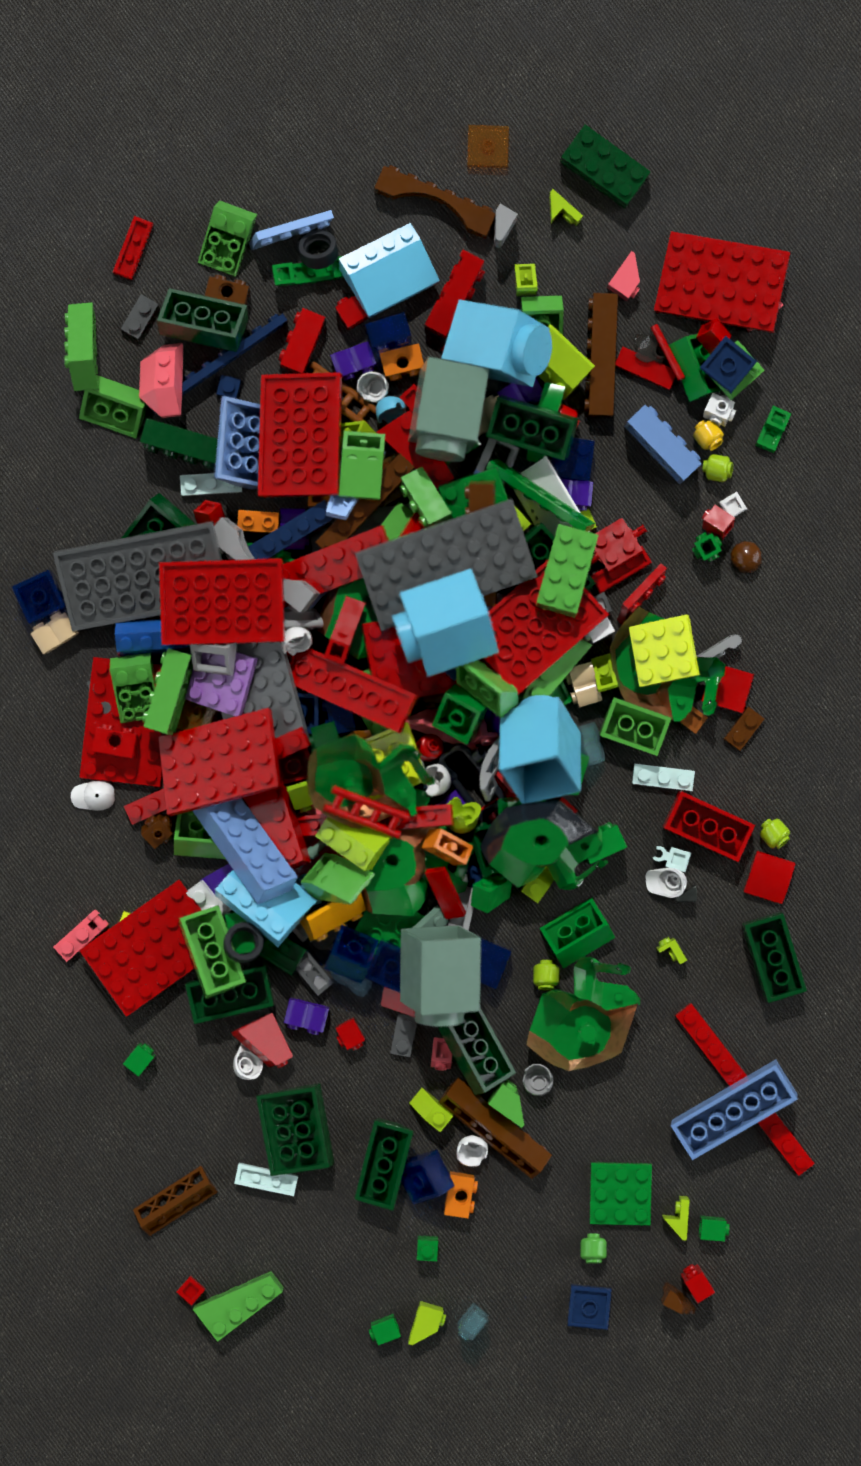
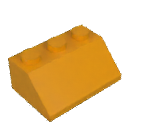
M360 892L357 899L350 905L329 902L306 915L300 923L310 941L317 940L320 942L328 937L327 933L334 929L337 932L344 928L346 921L351 919L354 922L363 916L362 912L366 910L362 894Z

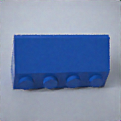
M161 619L116 623L115 641L119 657L150 652L151 657L162 656L164 652H167L168 648L191 655L190 644L162 645Z

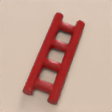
M335 785L331 790V793L336 795L332 805L325 803L323 806L324 812L397 839L401 834V831L396 830L400 819L407 821L410 815L407 812ZM344 798L355 802L351 812L340 809ZM363 805L374 809L370 819L359 816ZM382 812L392 816L388 826L377 822Z

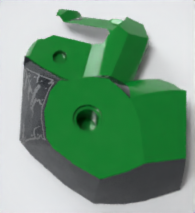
M562 801L524 803L505 808L494 819L480 845L489 865L518 888L534 881L547 867L559 889L572 890L578 888L584 878L596 868H603L609 863L607 860H600L580 876H575V867L598 852L599 846L602 844V830L599 827L597 832Z

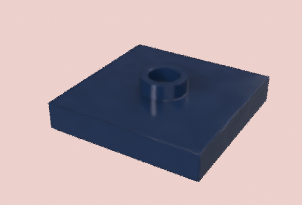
M725 336L699 369L731 394L757 361Z
M571 1284L567 1326L608 1330L612 1289Z

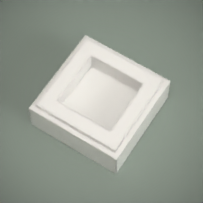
M737 492L719 502L722 509L734 517L747 509Z

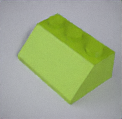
M550 324L548 327L550 328L549 333L552 339L551 357L545 370L538 376L545 383L550 382L565 386L564 400L577 388L595 365Z
M330 817L326 818L316 834L318 839L364 871L373 869L392 836L367 827L358 829L347 826Z

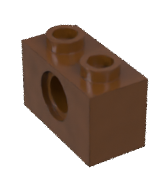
M221 275L209 276L205 296L246 305L250 288L246 285V282L241 280L231 282ZM225 288L233 290V294L230 297L222 295V291Z

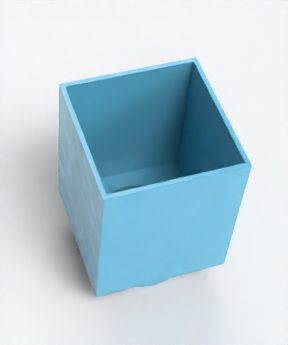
M459 300L441 359L488 368V379L533 387L536 376L545 370L551 357L552 339L549 333L550 328L520 310Z
M471 569L400 593L405 612L392 616L407 662L410 663L422 659L428 676L499 653L490 617Z
M546 695L528 697L500 718L499 770L522 804L581 792V732L559 697L554 698Z

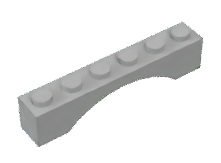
M221 517L214 526L219 549L227 553L226 557L229 560L255 559L245 541L243 530L229 518ZM283 578L284 600L289 603L288 607L295 613H306L320 592L306 581H294Z

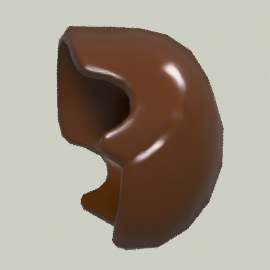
M742 541L732 549L731 561L739 572L752 573L761 565L762 554L759 547L753 542Z

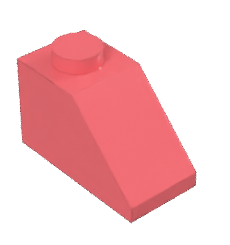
M630 252L607 286L608 289L618 294L625 301L629 297L634 298L640 290L637 287L640 279L634 252Z

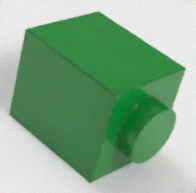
M139 1043L123 1065L139 1077L156 1056L153 1053L154 1049L146 1043L144 1045Z
M700 1216L698 1236L701 1240L725 1242V1236H729V1224H726L727 1221L722 1217Z
M418 1235L417 1260L437 1261L438 1237Z
M394 1314L371 1322L369 1333L372 1341L376 1340L378 1346L401 1337V1331Z

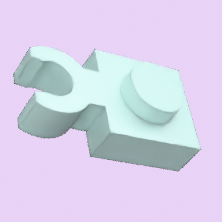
M661 846L656 847L657 850L663 852V855L660 858L653 857L655 861L662 862L665 860L667 861L666 867L675 868L686 873L691 856L690 852L671 847L669 853Z

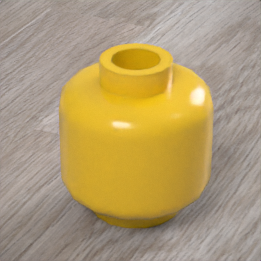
M702 420L695 426L696 430L693 437L702 449L713 451L722 444L724 433L714 421L705 422V420Z

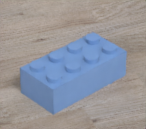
M644 405L627 421L624 427L680 485L701 465L699 461L701 458L695 451L692 450L690 452L685 447L686 442L679 435L676 437L671 432L672 427L666 421H660L657 417L658 413L653 407Z

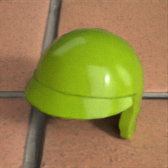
M454 797L447 803L453 805L454 825L447 826L451 831L463 834L470 832L476 827L481 812V806L478 803L469 802L462 805L461 799L458 797Z

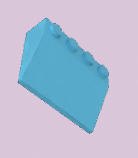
M411 223L339 258V270L368 318L440 283L421 239Z
M234 870L215 889V896L245 921L256 926L262 935L277 947L280 946L318 902V900L295 883L290 892L257 904Z

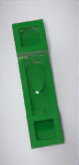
M339 256L332 265L322 269H312L304 263L272 265L275 286L302 285L344 278L339 270V258L343 256Z
M546 382L538 406L559 412L566 387ZM528 450L527 460L537 463L547 455Z

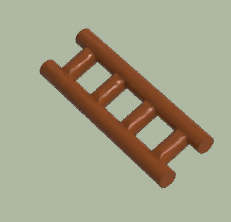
M315 361L309 366L313 373H330ZM342 381V391L347 395L342 400L341 414L352 422L364 421L369 411L376 414L375 404L365 401L357 391ZM353 399L363 406L358 414L347 408Z

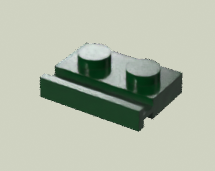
M288 937L279 947L269 939H266L259 955L288 974L293 975L308 950Z

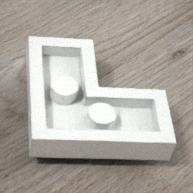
M204 880L188 889L186 893L188 897L195 900L201 910L219 905L222 916L232 910L215 896Z

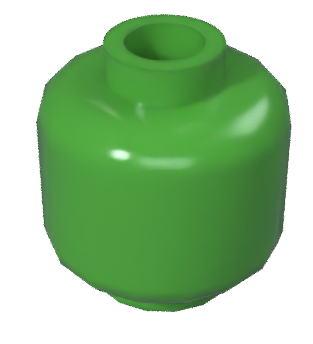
M587 1234V1238H583L580 1242L581 1258L586 1260V1263H602V1260L607 1257L606 1240L600 1238V1234Z

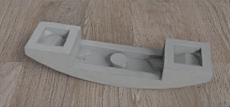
M500 736L486 754L480 772V788L485 800L488 802L498 786L494 776L499 768Z

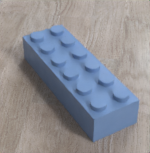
M242 798L193 810L200 823L257 904L292 890L297 875Z
M775 1059L672 1119L671 1127L691 1159L694 1160L798 1100L797 1092Z

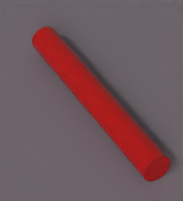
M658 324L652 326L651 330L677 380H683L685 375Z

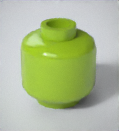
M712 454L708 460H704L702 471L706 472L708 480L725 482L732 476L733 462L730 461L728 456Z
M769 818L761 825L760 837L770 848L777 847L779 849L790 840V830L780 819L771 820Z
M540 960V964L533 967V983L538 986L539 990H554V987L559 984V967L556 964H552V960Z

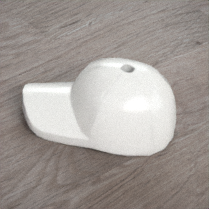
M95 780L77 785L71 792V801L77 808L96 811L110 808L115 801L114 787L109 782L103 780Z
M675 868L654 869L646 873V886L651 893L674 898L683 894L687 886V879L682 871Z
M241 1043L233 1061L234 1072L241 1079H256L262 1071L263 1061Z

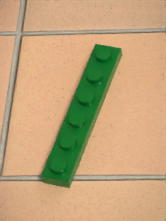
M499 459L489 461L486 467L487 470L497 467L501 479L506 481L510 488L524 493L523 496L525 498L536 501L542 509L554 513L558 520L572 525V528L586 532L593 529L595 525L593 521Z

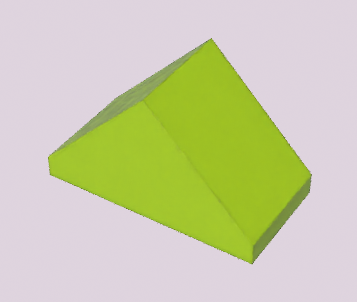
M515 264L516 296H534L537 294L538 286L535 264Z

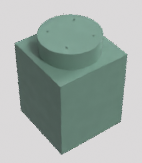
M432 357L427 358L419 373L408 442L417 443L415 451L417 454L439 461L460 462L464 460L465 453L470 451L478 439L489 372L488 368Z
M459 925L401 929L400 1001L415 1011V1021L417 1023L428 1026H453L464 1022V1012L480 1011L481 938Z

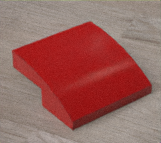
M725 666V674L718 683L715 699L718 703L717 706L743 713L754 674Z
M756 851L744 886V892L782 904L790 884L795 862Z

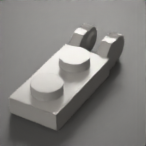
M732 634L696 657L719 658L726 653L725 649H734L737 645L739 646L742 639L740 635Z

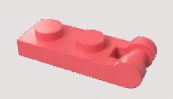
M96 909L54 946V949L66 962L109 925L106 920H102L99 916L100 913ZM91 921H93L97 925V927L94 930L89 925Z

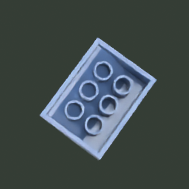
M222 396L214 478L234 486L258 489L260 404Z

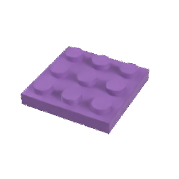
M236 651L234 673L232 676L198 672L193 669L185 699L233 716L243 715L258 658ZM202 652L201 664L226 667L225 656Z

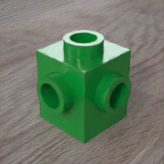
M704 532L695 537L697 541L693 543L695 547L692 550L697 559L701 558L702 561L707 559L708 562H711L720 557L718 553L722 551L720 547L723 545L717 535L713 536L712 533L707 535ZM705 543L710 545L709 551H704L703 545Z

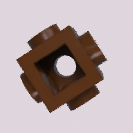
M158 813L156 816H150L145 821V825L141 827V836L154 849L161 843H167L173 836V822L169 817H164L161 813Z

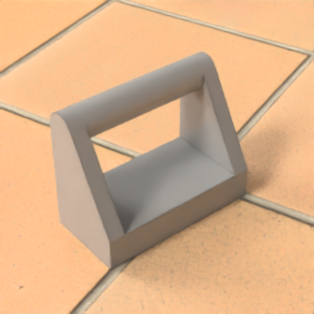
M502 204L498 206L495 214L494 246L496 248H500L515 225L518 215Z
M489 438L476 470L481 472L485 470L496 444L511 450L505 462L511 468L520 448ZM501 479V480H502V483H503V486H504L505 483H506V481H504L503 479Z
M309 608L306 613H295L291 609H284L285 631L292 627H302L307 630L323 628V620L316 608Z
M236 643L190 644L194 671L233 675ZM202 652L224 655L226 667L201 664Z

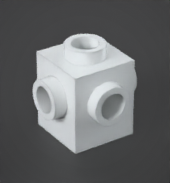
M712 393L703 417L714 421L717 426H726L728 420L732 422L736 410L733 409L735 402L725 395L719 396Z

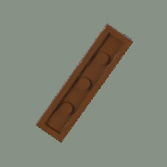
M200 1166L134 1208L133 1211L141 1228L151 1236L218 1193V1191L209 1180L204 1168ZM201 1174L203 1180L198 1184H192L194 1178ZM181 1186L185 1187L181 1195H175L178 1188ZM164 1197L168 1198L164 1206H158L161 1199ZM147 1208L151 1209L150 1214L142 1218L141 1212Z

